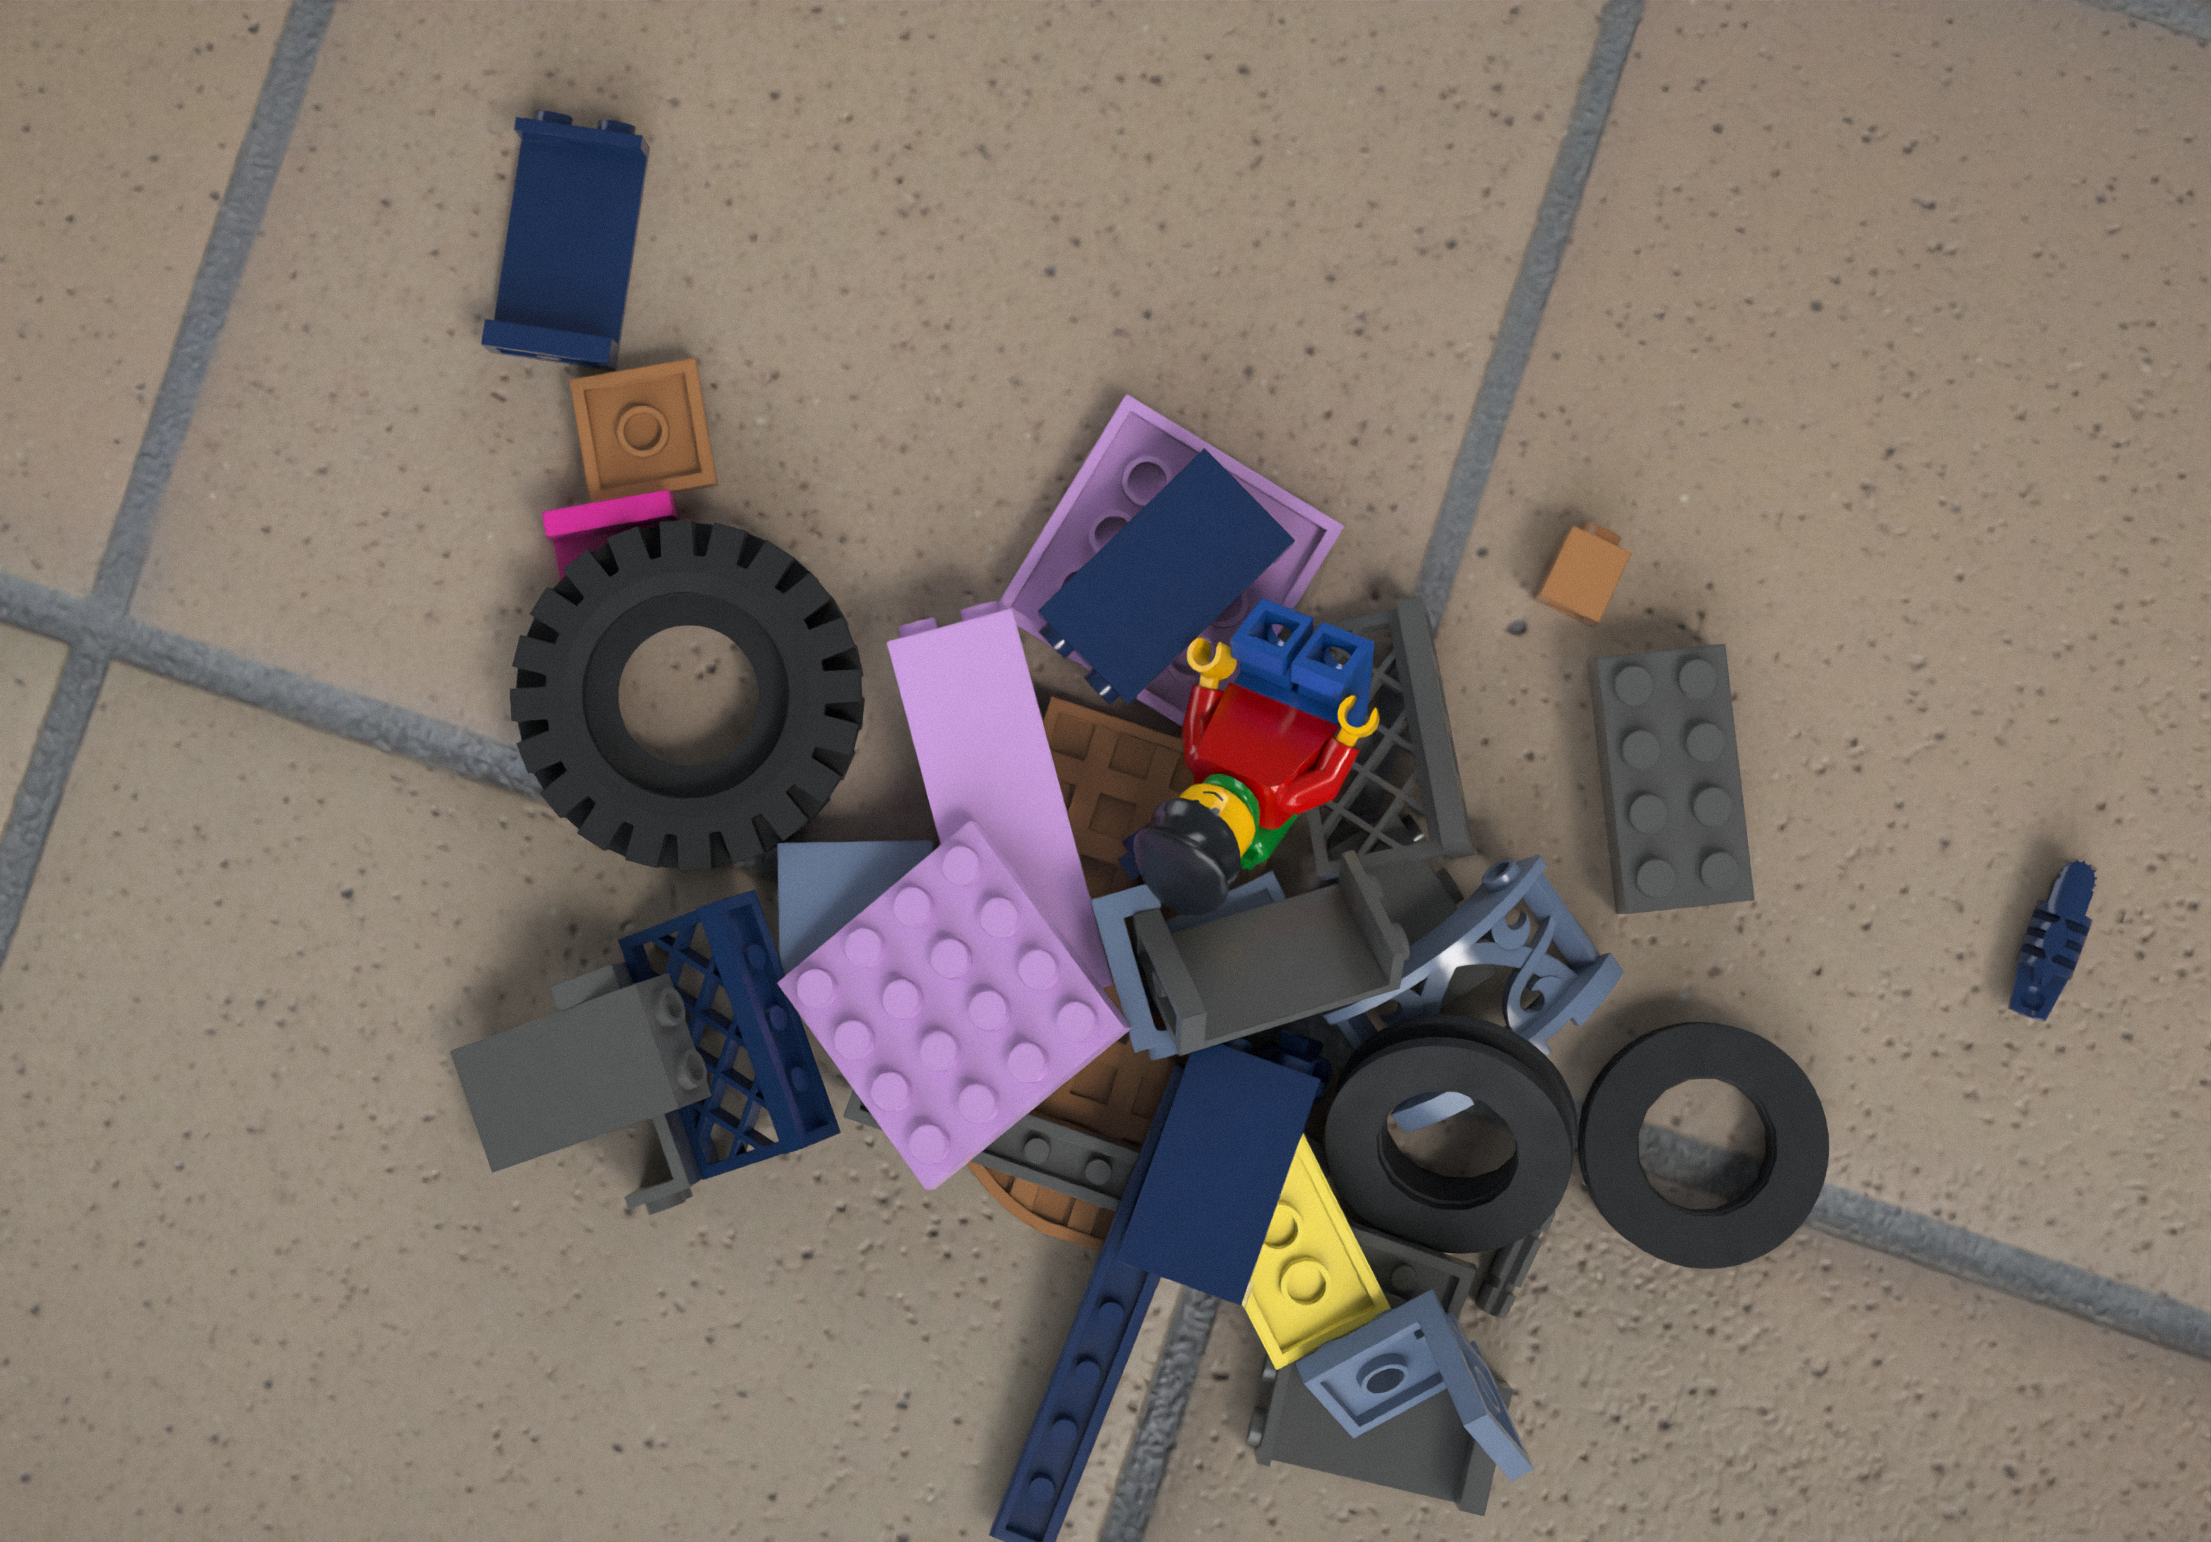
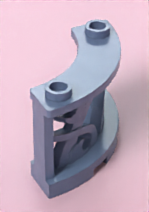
M1540 855L1516 862L1513 858H1507L1494 864L1484 873L1481 879L1483 883L1452 915L1427 935L1409 946L1410 957L1404 961L1400 989L1323 1012L1322 1015L1329 1025L1337 1024L1354 1049L1357 1050L1368 1038L1378 1032L1365 1014L1366 1011L1388 1000L1397 1001V1010L1393 1014L1378 1015L1389 1026L1415 1017L1438 1015L1448 983L1456 967L1481 964L1515 967L1506 982L1503 992L1502 1011L1506 1022L1504 1027L1525 1038L1548 1056L1553 1051L1546 1041L1555 1035L1569 1020L1574 1025L1580 1027L1608 996L1624 971L1611 953L1603 955L1598 953L1544 875L1543 871L1547 865ZM1521 898L1540 924L1529 945L1525 944L1530 932L1528 915L1521 910L1517 922L1513 925H1507L1505 920L1506 914ZM1487 932L1491 938L1480 939ZM1551 941L1567 962V966L1546 953ZM1421 982L1418 993H1416L1411 987ZM1525 985L1531 992L1538 990L1540 993L1526 1009L1520 1006V997ZM1429 1091L1404 1099L1395 1107L1391 1115L1404 1133H1408L1457 1114L1474 1105V1100L1458 1092Z

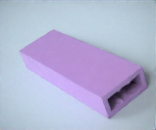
M993 601L961 610L962 622L937 628L935 618H929L898 627L900 638L888 641L887 646L940 844L942 845L970 820L979 822L1101 987L1112 986L1111 972L1013 609L1000 611L998 602Z

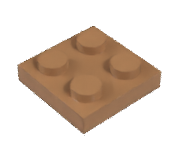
M695 358L569 380L590 503L664 490L680 493L719 486L698 361Z

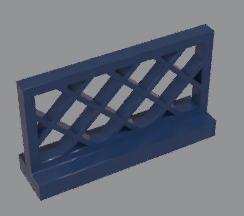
M755 889L710 903L687 914L618 939L633 984L661 976L652 970L643 944L652 941L671 954L665 974L669 973L674 989L677 990L684 1002L685 1010L692 1014L688 1026L696 1051L702 1056L707 1071L714 1075L709 1088L712 1096L678 1109L703 1180L781 1154L785 1155L841 1133L800 1015L777 984L785 977V973ZM699 923L703 925L712 951L710 960L690 948L696 926ZM678 931L676 938L669 935ZM685 963L705 975L698 998L677 986ZM718 985H721L726 990L734 1013L732 1021L711 1008ZM706 1024L726 1036L719 1059L699 1047ZM740 1045L748 1052L755 1072L754 1081L733 1069ZM727 1084L748 1097L741 1120L720 1107ZM761 1106L769 1112L779 1140L777 1142L770 1140L754 1129ZM714 1123L735 1135L728 1158L719 1160L711 1138ZM748 1145H750V1146H752L753 1148H755V1149H752V1150L747 1151Z

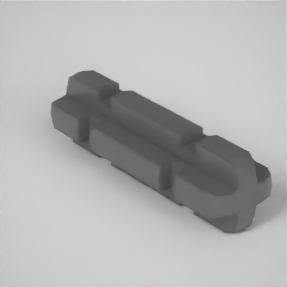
M1555 1211L1534 1232L1498 1249L1488 1270L1492 1276L1489 1282L1483 1280L1475 1297V1305L1480 1310L1497 1318H1505L1508 1315L1516 1298L1512 1294L1515 1286L1521 1288L1542 1244V1241L1538 1238L1542 1231L1547 1233L1555 1217Z

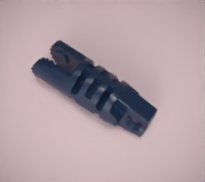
M2076 859L2074 863L2069 861L2066 866H2062L2061 872L2057 874L2058 879L2054 881L2047 902L2037 900L2016 957L2017 966L2008 1005L2009 1010L2044 1022L2047 1020L2068 980L2072 979L2093 922L2091 918L2085 915L2094 893L2092 889L2096 886L2095 880L2097 877L2094 875L2096 870H2092L2091 864L2087 865L2085 860L2079 862Z

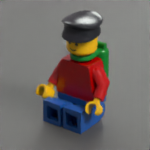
M1261 598L1232 636L1231 648L1222 642H1218L1216 655L1209 664L1211 655L1210 643L1200 637L1191 642L1187 650L1188 664L1192 669L1201 673L1199 684L1192 685L1182 726L1184 763L1185 767L1194 774V785L1182 792L1179 798L1165 800L1158 805L1152 814L1148 828H1143L1135 835L1133 845L1136 864L1142 880L1154 896L1165 906L1183 915L1202 916L1217 911L1225 902L1229 886L1239 874L1240 866L1243 869L1252 870L1256 864L1266 861L1301 813L1328 803L1338 795L1360 751L1355 746L1358 738L1371 735L1377 729L1380 721L1379 712L1375 707L1366 725L1362 726L1369 704L1374 653L1373 641L1325 622H1321L1313 633L1314 618ZM1273 624L1282 625L1293 632L1286 643L1276 636L1272 629ZM1329 647L1340 648L1351 655L1344 666L1332 657ZM1237 660H1239L1240 675L1234 683L1230 682L1225 691L1218 689L1219 681L1228 678L1234 672Z

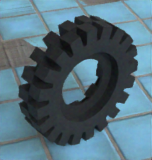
M693 520L661 521L659 526L645 529L634 527L608 537L609 543L593 552L586 550L563 569L566 575L553 589L546 587L530 612V615L535 618L527 636L520 635L512 664L513 667L518 668L516 688L510 689L511 721L518 722L522 740L516 744L527 772L535 774L543 788V791L540 792L541 796L559 818H567L579 829L577 834L600 849L618 853L626 857L625 860L653 868L666 867L679 870H697L735 864L768 852L776 847L777 843H783L792 838L795 832L806 823H810L831 800L830 796L839 782L844 780L856 753L854 747L858 732L862 730L865 698L862 697L861 677L864 675L858 647L854 644L846 618L835 599L818 581L819 579L799 561L768 540L765 541L749 534L746 530L716 522L713 525L695 523ZM677 626H700L727 636L748 657L758 682V710L747 736L728 755L714 762L699 766L673 765L648 754L629 734L619 708L620 679L631 655L651 636Z

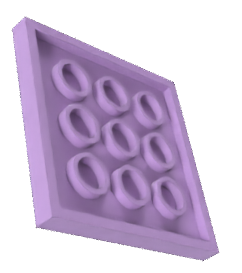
M1126 394L998 602L1000 611L1012 608L1018 628L1054 649L1038 632L1046 624L1038 615V610L1204 448L1296 540L1293 546L1275 564L1270 565L1197 637L1203 638L1211 645V655L1208 664L1213 661L1216 655L1218 642H1222L1231 648L1232 636L1261 598L1294 610L1344 526ZM1273 624L1272 629L1276 636H1278L1283 626ZM1189 646L1136 699L1180 727L1183 726L1192 685L1199 684L1201 673L1192 669L1188 664L1187 650ZM1074 651L1067 657L1085 669L1091 670ZM1237 660L1234 672L1228 678L1219 681L1218 689L1225 691L1230 682L1234 683L1240 675L1239 660Z
M971 820L777 983L925 1190H935L1132 1029L982 825L977 821Z

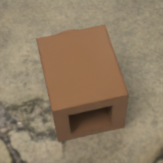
M1586 522L1584 528L1580 529L1573 525L1565 531L1534 596V600L1592 627L1600 622L1632 553L1618 547L1621 537L1602 526Z

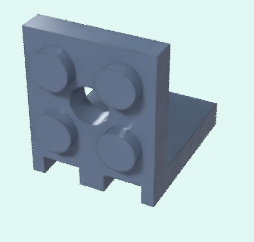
M1433 1289L1397 1308L1379 1313L1370 1323L1341 1339L1331 1340L1322 1344L1315 1353L1296 1363L1304 1385L1353 1439L1447 1388L1463 1426L1510 1481L1534 1470L1479 1345L1475 1340L1469 1343L1461 1323L1452 1312L1445 1314L1440 1300Z

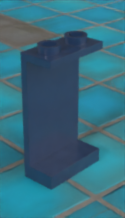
M535 111L534 119L516 117L514 130L522 139L495 316L494 320L485 319L481 345L494 354L616 371L650 147L642 135H635V126L623 122L599 120L597 129L574 126L572 125L573 118L571 116L551 111Z
M1204 448L1038 610V615L1046 623L1038 632L1064 659L1074 651L1091 668L1083 678L1109 705L1119 697L1129 707L1137 699L1138 695L1270 565L1275 564L1293 546L1296 540Z
M1237 1038L1190 1053L1117 1261L1246 1308L1254 1282L1251 1281L1313 1103L1316 1096L1320 1097L1324 1084L1321 1079L1311 1076L1314 1069L1313 1064L1277 1052L1274 1063L1249 1054L1253 1044L1244 1039Z

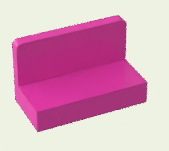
M670 490L542 512L546 537L554 541L560 580L566 575L563 569L586 550L593 552L609 543L608 537L634 527L645 529L659 526L661 521L680 520L676 495Z

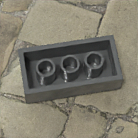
M1725 644L1598 657L1587 662L1616 914H1635L1754 901Z

